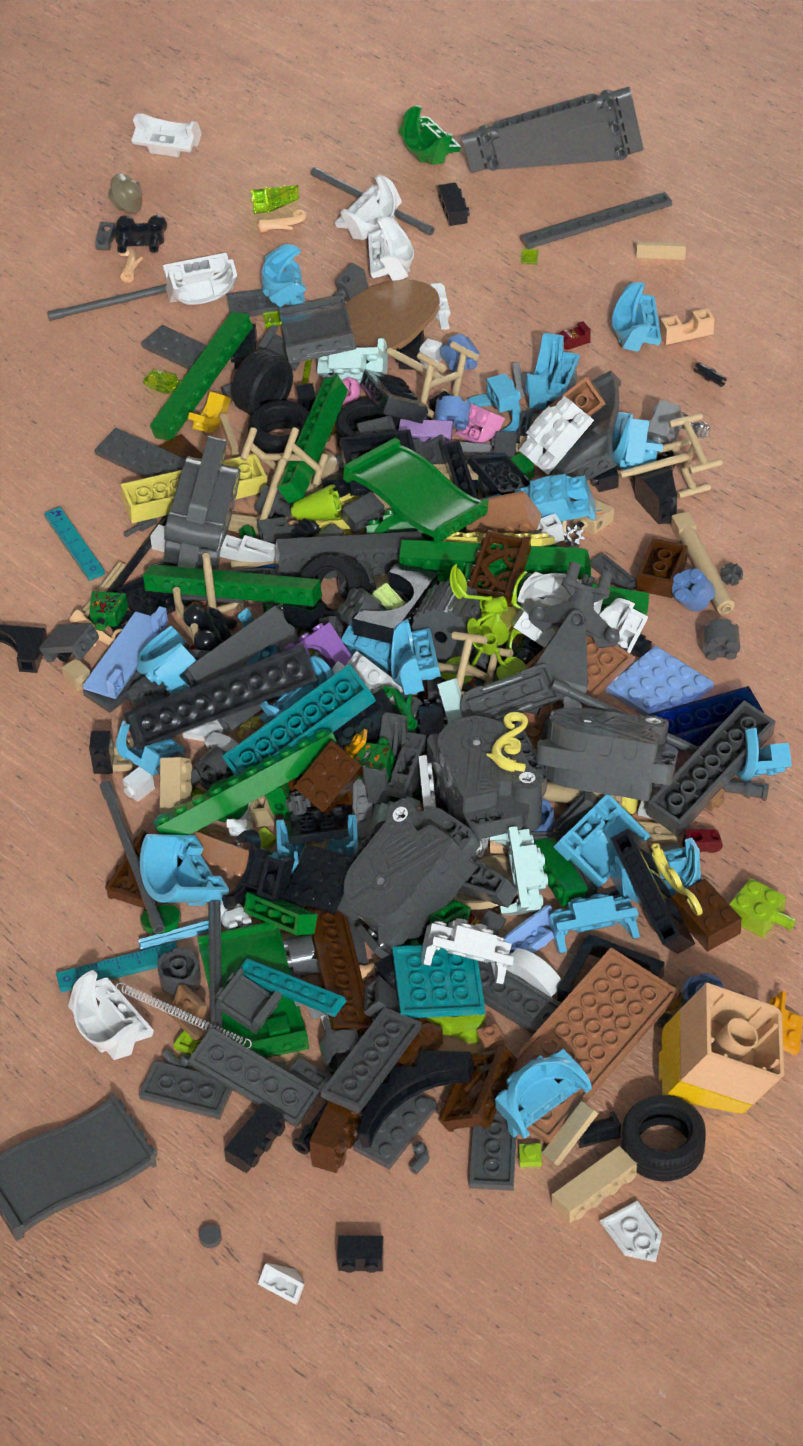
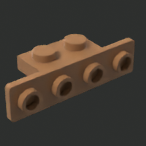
M186 984L178 985L175 997L167 992L152 993V998H156L155 1001L159 999V1002L162 1000V1004L165 1002V1006L168 1003L169 1006L172 1005L168 1015L192 1039L202 1040L208 1031L196 1025L200 1024L201 1018L203 1021L207 1005ZM179 1008V1011L182 1009V1013L186 1012L183 1019H185L186 1014L189 1012L186 1021H188L190 1014H192V1018L196 1016L193 1024H195L196 1018L199 1017L196 1025L182 1020V1013L179 1017H175L176 1009Z

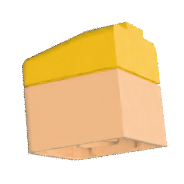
M706 982L663 1028L662 1050L659 1052V1080L662 1081L663 1095L680 1098L691 1105L743 1114L784 1076L782 1013L773 1005Z

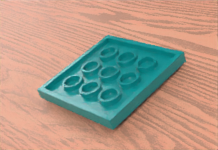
M423 945L392 947L399 1012L401 1015L410 1018L485 1015L483 990L477 960L447 953L446 949L440 948V950H435L431 966L421 963Z

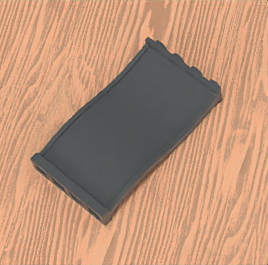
M343 294L279 308L285 347L290 364L356 349Z
M612 370L592 380L601 392L606 405L590 416L594 421L550 472L551 475L566 474V476L573 478L585 475L586 480H589L617 466L613 458L612 437L619 411V387L621 386V380Z
M114 1094L109 1095L110 1099L83 1117L23 1141L0 1154V1216L16 1241L24 1238L26 1231L51 1215L71 1205L107 1192L135 1177L150 1166L152 1168L157 1166L155 1160L157 1152L153 1145L147 1144L144 1132L136 1128L135 1119L131 1114L127 1115L123 1101L121 1099L117 1100Z

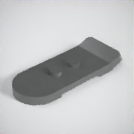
M548 665L534 666L515 675L469 690L461 700L460 710L462 717L480 716L499 720L511 712L525 713L541 706L555 703L560 698V695L549 689L553 677Z

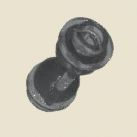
M683 412L684 417L689 416L688 414ZM701 421L691 422L694 432L699 439H704L709 435L710 425Z

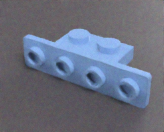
M550 905L544 906L502 937L506 939L505 942L511 944L510 953H513L517 948L535 953L554 938L553 932L547 929L550 927L549 917L553 912Z

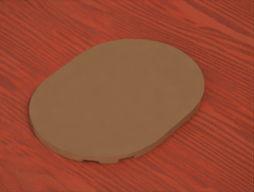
M394 280L374 285L357 294L346 303L356 348L378 347L379 338L385 339L387 348L401 349L409 344L437 315L440 309V299L437 291L431 285L421 281Z

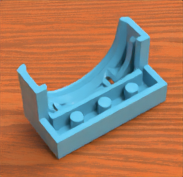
M171 625L155 636L141 650L137 660V671L140 674H145L152 683L155 681L160 685L163 682L166 690L173 695L191 688L183 671L193 664L196 659L183 646L186 640Z
M693 838L685 839L686 847L664 852L670 868L676 871L685 888L701 881L700 849ZM619 855L615 856V864L610 865L613 883L621 897L624 899L630 898L634 902L643 905ZM664 880L666 886L668 887L671 893V896L678 893L670 886V884L666 880Z

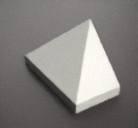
M266 1263L258 1285L294 1304H298L305 1282L296 1269Z

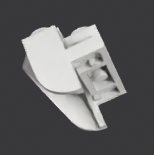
M137 113L133 119L136 128L131 141L135 145L147 146L152 154L179 157L181 151L191 153L193 146L198 147L202 132L196 121H191V123H175Z
M378 175L375 178L378 185H372L347 210L343 209L340 212L341 216L334 222L336 227L349 229L353 239L365 240L368 238L369 233L381 229L377 218H394L395 210L402 201L394 184L387 177Z
M391 217L377 218L381 229L368 234L370 274L373 279L389 274L392 281L403 280L408 277V272L414 258L413 246L395 219Z
M564 396L556 406H548L536 418L526 432L528 434L527 441L523 443L519 451L548 475L594 420Z
M534 572L524 582L517 601L521 602V607L529 613L534 607L545 608L568 602L570 595L561 585L566 574L551 573L543 575ZM603 599L594 603V610L598 614L600 613Z
M616 598L599 616L611 628L619 631L620 640L617 646L630 653L648 616L633 609L635 603Z
M357 651L345 666L338 661L332 668V671L336 674L350 664L372 694L386 685L397 688L402 695L405 694L404 689L396 684L392 677ZM392 696L390 700L392 704L396 706L394 697Z
M458 918L448 923V927H446V923L438 921L427 926L421 952L422 964L431 966L435 950L444 948L450 954L485 963L490 962L496 980L495 983H504L506 968L512 966L514 957L509 956L511 944L505 942L506 939L493 935V930L487 929L488 926L475 924L474 926L468 924L467 920Z
M94 970L89 971L74 984L68 1007L74 1014L76 1026L82 1036L95 1046L100 1053L107 1051L114 1060L131 1055L135 1042L152 1037L154 1030L108 978L96 981L97 973ZM96 998L100 1001L99 1007Z

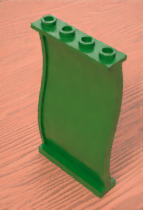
M396 437L344 466L343 479L349 483L354 480L373 491L406 522L421 532L434 537L436 544L450 535L459 532L464 527L471 525L476 520L487 515L488 499L480 501L463 492L424 457L411 449L401 446L400 440Z
M265 922L221 932L223 988H226L229 984L227 980L233 972L236 973L247 958L291 975L279 927ZM209 934L197 937L210 993ZM282 996L279 1005L268 1018L286 1015L291 1033L271 1038L266 1022L259 1032L255 1034L222 1012L223 1031L226 1029L224 1035L229 1031V1037L230 1033L233 1032L231 1039L236 1034L234 1041H236L239 1035L238 1043L240 1038L243 1037L240 1044L263 1058L309 1049L308 1035L300 1008L291 999Z

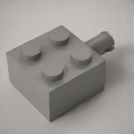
M660 400L658 405L654 407L652 421H649L648 434L652 440L665 445L676 442L682 427L680 425L670 428L668 422L682 418L684 415L680 405Z

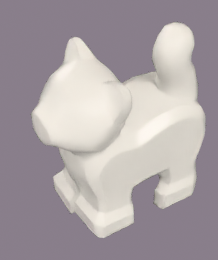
M220 902L221 922L224 928L233 930L236 927L252 926L251 918L247 913L243 912L244 907L241 904L228 911V909H225L223 902Z

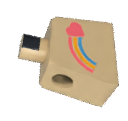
M594 499L596 503V519L590 520L589 516L573 519V525H577L576 530L578 531L583 529L595 535L614 521V507Z

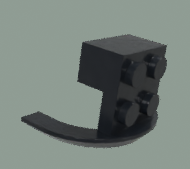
M249 829L243 831L237 836L236 840L248 843V862L237 887L232 892L222 895L225 909L238 905L245 897L249 888L258 890L257 895L274 901L282 899L289 885L295 861L293 858L262 848L260 835L256 830Z

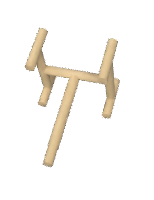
M453 341L450 344V348L460 352L457 372L442 376L434 371V368L445 372L447 367L421 352L418 353L417 359L427 363V367L390 347L386 351L387 354L425 374L421 394V402L425 405L427 404L430 388L455 380L452 392L442 388L440 393L446 391L452 396H458L466 358L469 357L475 361L479 358V355ZM427 408V409H428V415H427V416H429V417H431L432 419H434V418H435V412L432 411V410H430L429 408Z
M697 413L668 422L670 428L684 425L689 436L687 439L663 445L662 452L658 451L663 453L672 450L675 456L620 471L619 476L620 478H625L678 463L689 489L677 492V496L680 499L711 490L709 483L696 487L691 474L722 466L723 461L721 458L707 461L691 425V422L702 420V414ZM691 445L687 453H681L679 448ZM696 452L700 464L689 467Z
M250 428L240 459L247 461L251 450L274 470L259 520H266L268 518L287 461L306 462L316 471L312 486H319L328 455L322 454L319 464L295 444L299 432L297 428H292L285 451L280 454L264 453L253 444L257 429Z
M204 553L202 558L208 607H213L221 613L238 609L239 613H241L246 608L251 612V608L245 607L243 603H229L217 607L210 554ZM175 587L173 588L176 616L183 619L185 607L181 600L180 588ZM185 623L194 644V638L199 633L198 624L193 623L189 627Z
M453 632L452 639L465 641L460 664L458 666L438 663L440 672L457 674L456 679L460 691L462 690L465 675L476 676L484 680V685L492 683L498 660L495 653L490 656L487 673L468 664L472 642L486 644L487 636ZM498 648L500 656H513V650ZM461 691L462 698L467 692Z

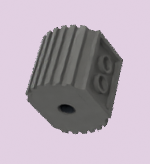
M447 580L446 583L442 581L439 585L435 584L428 590L413 617L412 631L430 628L438 663H446L453 657H461L465 641L452 639V633H468L467 624L469 619L474 618L477 621L482 617L480 600L464 597L458 599L451 589L450 580ZM467 586L466 594L478 596L476 588L472 589Z

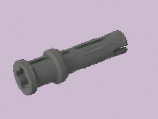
M731 780L723 789L725 792L742 794L746 798L756 797L766 801L769 784L761 785L755 784L752 781L745 783Z

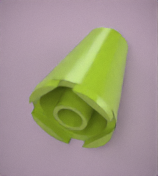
M329 485L294 502L293 507H291L293 518L296 517L297 520L304 518L310 520H342V515L339 516V511H342L338 491L333 490L335 485Z

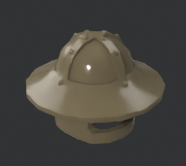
M116 174L111 180V188L108 191L110 201L119 210H124L131 214L137 213L143 203V194L139 182L132 180L128 175Z

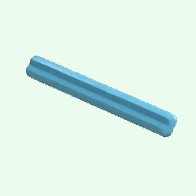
M209 920L176 928L168 933L140 938L139 946L141 950H146L208 933Z

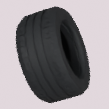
M258 350L248 355L238 367L232 382L231 394L236 407L252 415L259 407L267 403L286 401L293 384V370L290 363L268 350Z
M363 399L350 403L337 416L336 437L338 447L340 448L341 437L360 435L355 432L358 430V423L389 415L383 414L372 399ZM391 416L396 431H398L401 418Z
M274 401L259 407L251 415L248 422V432L251 427L257 429L253 444L264 453H284L290 434L276 436L268 433L276 429L297 428L299 432L295 441L296 444L309 411L302 405L291 401Z
M319 556L309 562L301 573L300 578L320 579L322 583L323 578L330 571L337 570L347 580L348 593L352 588H363L371 594V583L366 570L358 561L348 556ZM322 598L318 600L317 603L324 605L325 618L327 616H336L342 625L347 624L340 618V614L337 612L338 609L332 610L328 608L322 601Z
M669 1095L652 1096L637 1102L624 1117L621 1139L622 1149L637 1163L636 1172L639 1175L655 1181L678 1180L691 1174L703 1159L706 1127L701 1114L690 1103ZM667 1125L683 1133L686 1137V1142L676 1150L669 1152L657 1151L648 1147L642 1141L641 1135L650 1127Z

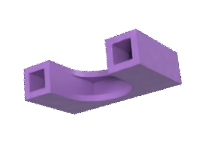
M321 622L312 628L313 633L310 635L305 633L298 638V643L294 645L292 642L283 648L286 651L301 644H306L308 649L317 651L331 669L338 661L345 666L352 657L330 622L325 625Z

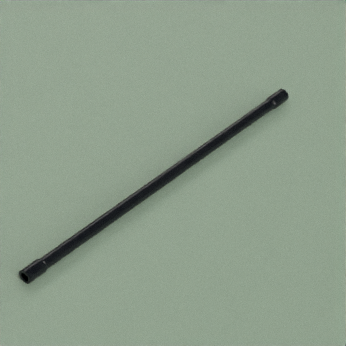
M168 515L162 517L153 531L158 525L166 527ZM150 535L107 592L116 593V589L123 586L152 547ZM59 653L57 658L60 661L67 662L73 653Z

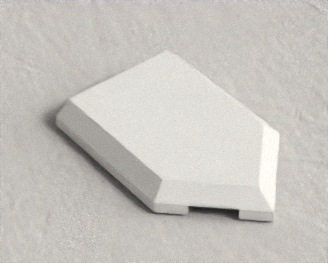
M638 1201L600 1220L601 1225L624 1256L656 1262L662 1232Z

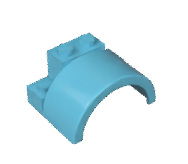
M605 795L557 842L554 848L567 861L570 860L599 888L611 876L610 865L615 864V856H618L610 838L626 829H630L643 838L644 841L650 837V834L610 795Z
M348 815L349 836L340 840L331 839L327 850L349 855L355 852L358 848L356 815ZM277 820V853L295 859L291 873L293 875L303 854L301 851L305 843L302 845H289L285 821Z
M146 834L140 852V872L147 893L155 901L161 903H187L188 906H205L206 902L213 900L222 902V895L227 894L229 888L221 876H214L202 858L201 853L204 848L196 835ZM177 856L183 860L179 867H177Z

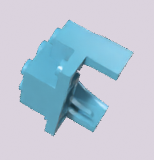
M550 333L542 335L534 375L527 373L525 392L529 397V408L544 410L576 385V369L580 361V354L564 352L563 335Z
M618 412L612 437L613 458L617 463L616 467L627 470L656 461L657 451L662 452L663 444L647 437L649 421L633 419L634 414Z
M566 474L551 475L530 481L528 487L515 489V493L520 491L526 492L541 512V518L556 513L560 522L589 516L590 520L596 519V503L585 475L574 478L566 476Z

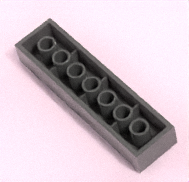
M420 531L276 539L275 573L277 576L301 577L303 569L313 559L315 560V558L323 555H343L351 557L355 561L368 563L372 567L374 575L388 574L396 563L400 564L401 541H423ZM330 571L324 578H337L338 571Z
M744 700L674 774L673 783L664 785L648 802L647 815L679 837L707 807L718 791L724 788L746 764L747 744L745 730L757 729L758 746L760 749L774 734L776 721Z

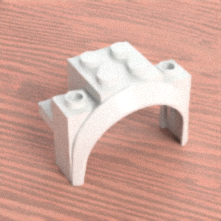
M227 253L166 264L162 267L167 282L166 291L170 303L179 301L184 304L199 305L212 302L233 290L237 278L233 259L228 260Z

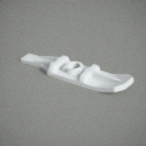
M441 283L431 284L437 291L440 299V309L435 318L439 320L441 330L449 329L448 318L450 316V309L445 286Z

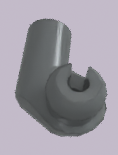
M170 1049L162 1053V1057L168 1064L186 1069L190 1067L188 1064L190 1055L186 1054L182 1055L181 1058H177Z
M416 1142L413 1145L416 1160L409 1166L413 1174H418L430 1159L428 1149L422 1142Z

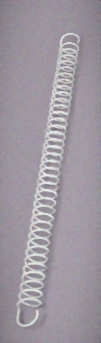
M122 987V993H125L126 995H128V994L126 993V992L128 991V989H127V990L125 989V992H123V987ZM142 995V999H141V1000H142V1002H145V1003H146V1000H147V999L145 998V1001H143L144 997H143V995ZM155 1002L154 1006L155 1008H159L161 1004L159 1005L158 1002ZM162 1004V1008H161V1009H162V1011H165V1012H166V1009H167V1008H166V1006H165V1010H163L164 1006H163V1004ZM175 1011V1017H179V1016L181 1015L180 1011H179L178 1016H176V1014L178 1013V1011H177V1012ZM183 1012L181 1018L182 1020L186 1021L187 1017L185 1016V1019H183L185 1013ZM190 1014L189 1019L186 1022L192 1023V1025H196L197 1022L195 1021V1024H193L194 1020L192 1018V1014ZM202 1023V1027L199 1026V1028H202L203 1030H204V1029L206 1030V1028L208 1027L207 1023H206L205 1028H203V1026H204L203 1023Z

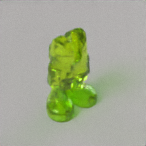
M151 370L149 375L144 378L143 383L150 389L163 394H173L182 380H178L174 373Z

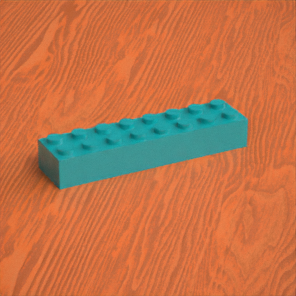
M348 664L222 757L233 773L238 776L246 768L262 763V760L266 757H273L279 754L283 748L294 746L297 744V741L314 735L321 728H328L333 733L373 704L376 699L352 666Z

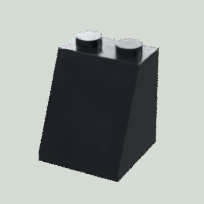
M659 468L636 475L635 499L657 524H671L672 515L677 514V492L672 468Z

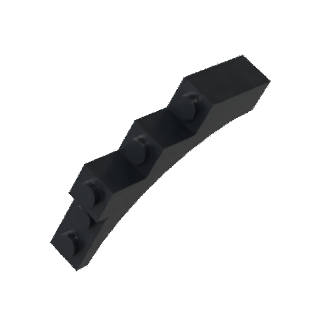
M421 1050L419 1059L415 1061V1067L394 1066L391 1069L390 1075L386 1077V1083L380 1084L361 1110V1125L357 1126L356 1135L360 1139L362 1148H371L375 1135L383 1122L396 1108L410 1098L438 1086L453 1083H470L475 1066L472 1053Z

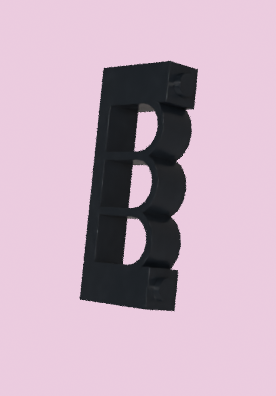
M368 369L364 370L360 386L383 414L420 424L423 423V420L428 415V407L421 402V399L415 396L413 391L409 390L410 387L403 379Z
M626 829L610 838L662 945L677 954L695 945L682 915L673 903L671 893L661 878L660 871L644 839L630 829Z

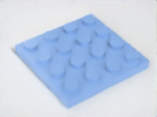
M654 646L618 676L617 680L606 688V692L643 716L654 715L668 720L670 725L714 687V682L664 650Z

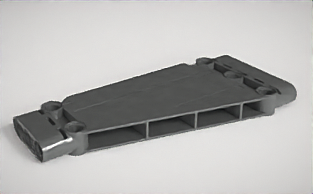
M630 87L615 91L603 90L598 96L597 94L584 95L498 120L492 126L482 125L476 131L461 135L471 173L485 169L493 171L623 160L629 154L644 150Z

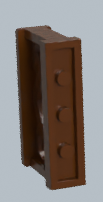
M487 530L486 536L482 537L481 551H477L476 565L472 566L471 580H467V586L472 589L476 588L478 596H492V598L504 596L508 607H512L511 598L514 584L519 575L525 570L531 552V537L524 536L519 538ZM493 543L501 544L504 550H500L498 545H496L497 548L495 550H492L490 546ZM507 557H510V560L514 558L516 561L509 562ZM504 558L506 566L512 569V571L501 573L495 578L488 566ZM503 578H509V581L505 582ZM479 582H484L485 584L482 585V587L489 586V584H491V587L488 589H481L477 587V584Z
M142 830L133 841L139 862L143 840L146 834H150L145 830ZM125 854L121 864L116 866L112 878L106 882L105 889L107 890L108 898H114L144 908V911H146L142 897L134 894L136 891L139 893L140 891ZM177 856V867H179L183 860ZM123 882L127 883L125 886H123L124 889H128L134 886L132 889L128 891L119 889Z
M506 1045L499 1046L497 1050L472 1053L475 1066L471 1082L452 1084L438 1118L440 1123L449 1132H453L454 1129L474 1126L491 1127L497 1111L495 1098L502 1090L506 1089L507 1079L511 1075L517 1061L515 1055ZM482 1079L484 1084L481 1091L470 1101L468 1095L471 1088Z

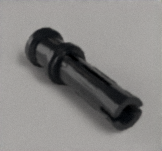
M328 1101L317 1113L313 1121L303 1127L301 1135L292 1142L293 1147L299 1153L305 1155L309 1153V1141Z

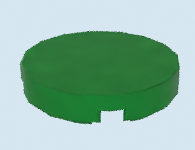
M171 905L156 906L165 926V930L160 934L176 929L179 921L182 919L179 909ZM146 910L141 915L140 922L143 930L152 934L153 929Z

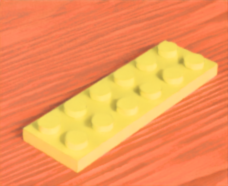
M456 532L440 542L481 543L482 537L486 536V533ZM499 533L519 538L524 536L531 537V546L555 544V537H548V533Z

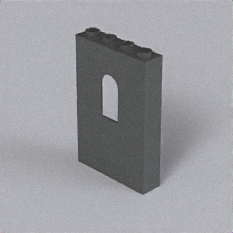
M274 606L183 671V674L192 686L199 685L247 666V660L269 645L277 646L281 652L285 651L283 648L293 642L295 645L299 642L295 634L296 631L291 624L287 623L284 613ZM276 698L267 701V703H268V704L271 703V702L274 701ZM258 704L217 721L228 734L262 708Z

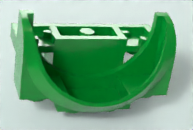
M420 105L409 108L403 116L398 133L403 137L405 147L420 162L426 163L428 161L430 164L436 165L444 163L448 153L460 152L462 146L452 138L453 135L451 133H446L428 116H420L422 110Z
M393 509L385 510V514H380L381 520H369L368 524L364 525L365 534L420 531L401 518Z

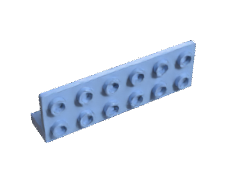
M159 606L152 616L135 612L85 681L83 689L116 699L137 670V660L141 650L167 627L166 608Z

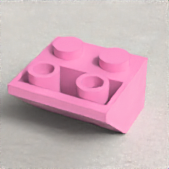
M471 403L469 425L466 426V430H457L456 435L473 443H484L496 436V431L499 432L505 418Z

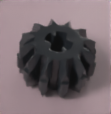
M304 518L295 526L291 539L310 538L321 529L315 521Z

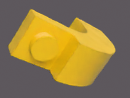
M210 392L206 406L201 414L189 412L188 419L193 421L192 428L207 433L214 432L220 426L219 414L227 413L231 398Z

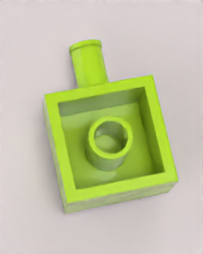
M752 878L749 879L729 904L742 918L741 927L764 938L775 923L789 931L793 929L796 923V919L784 914L786 896Z

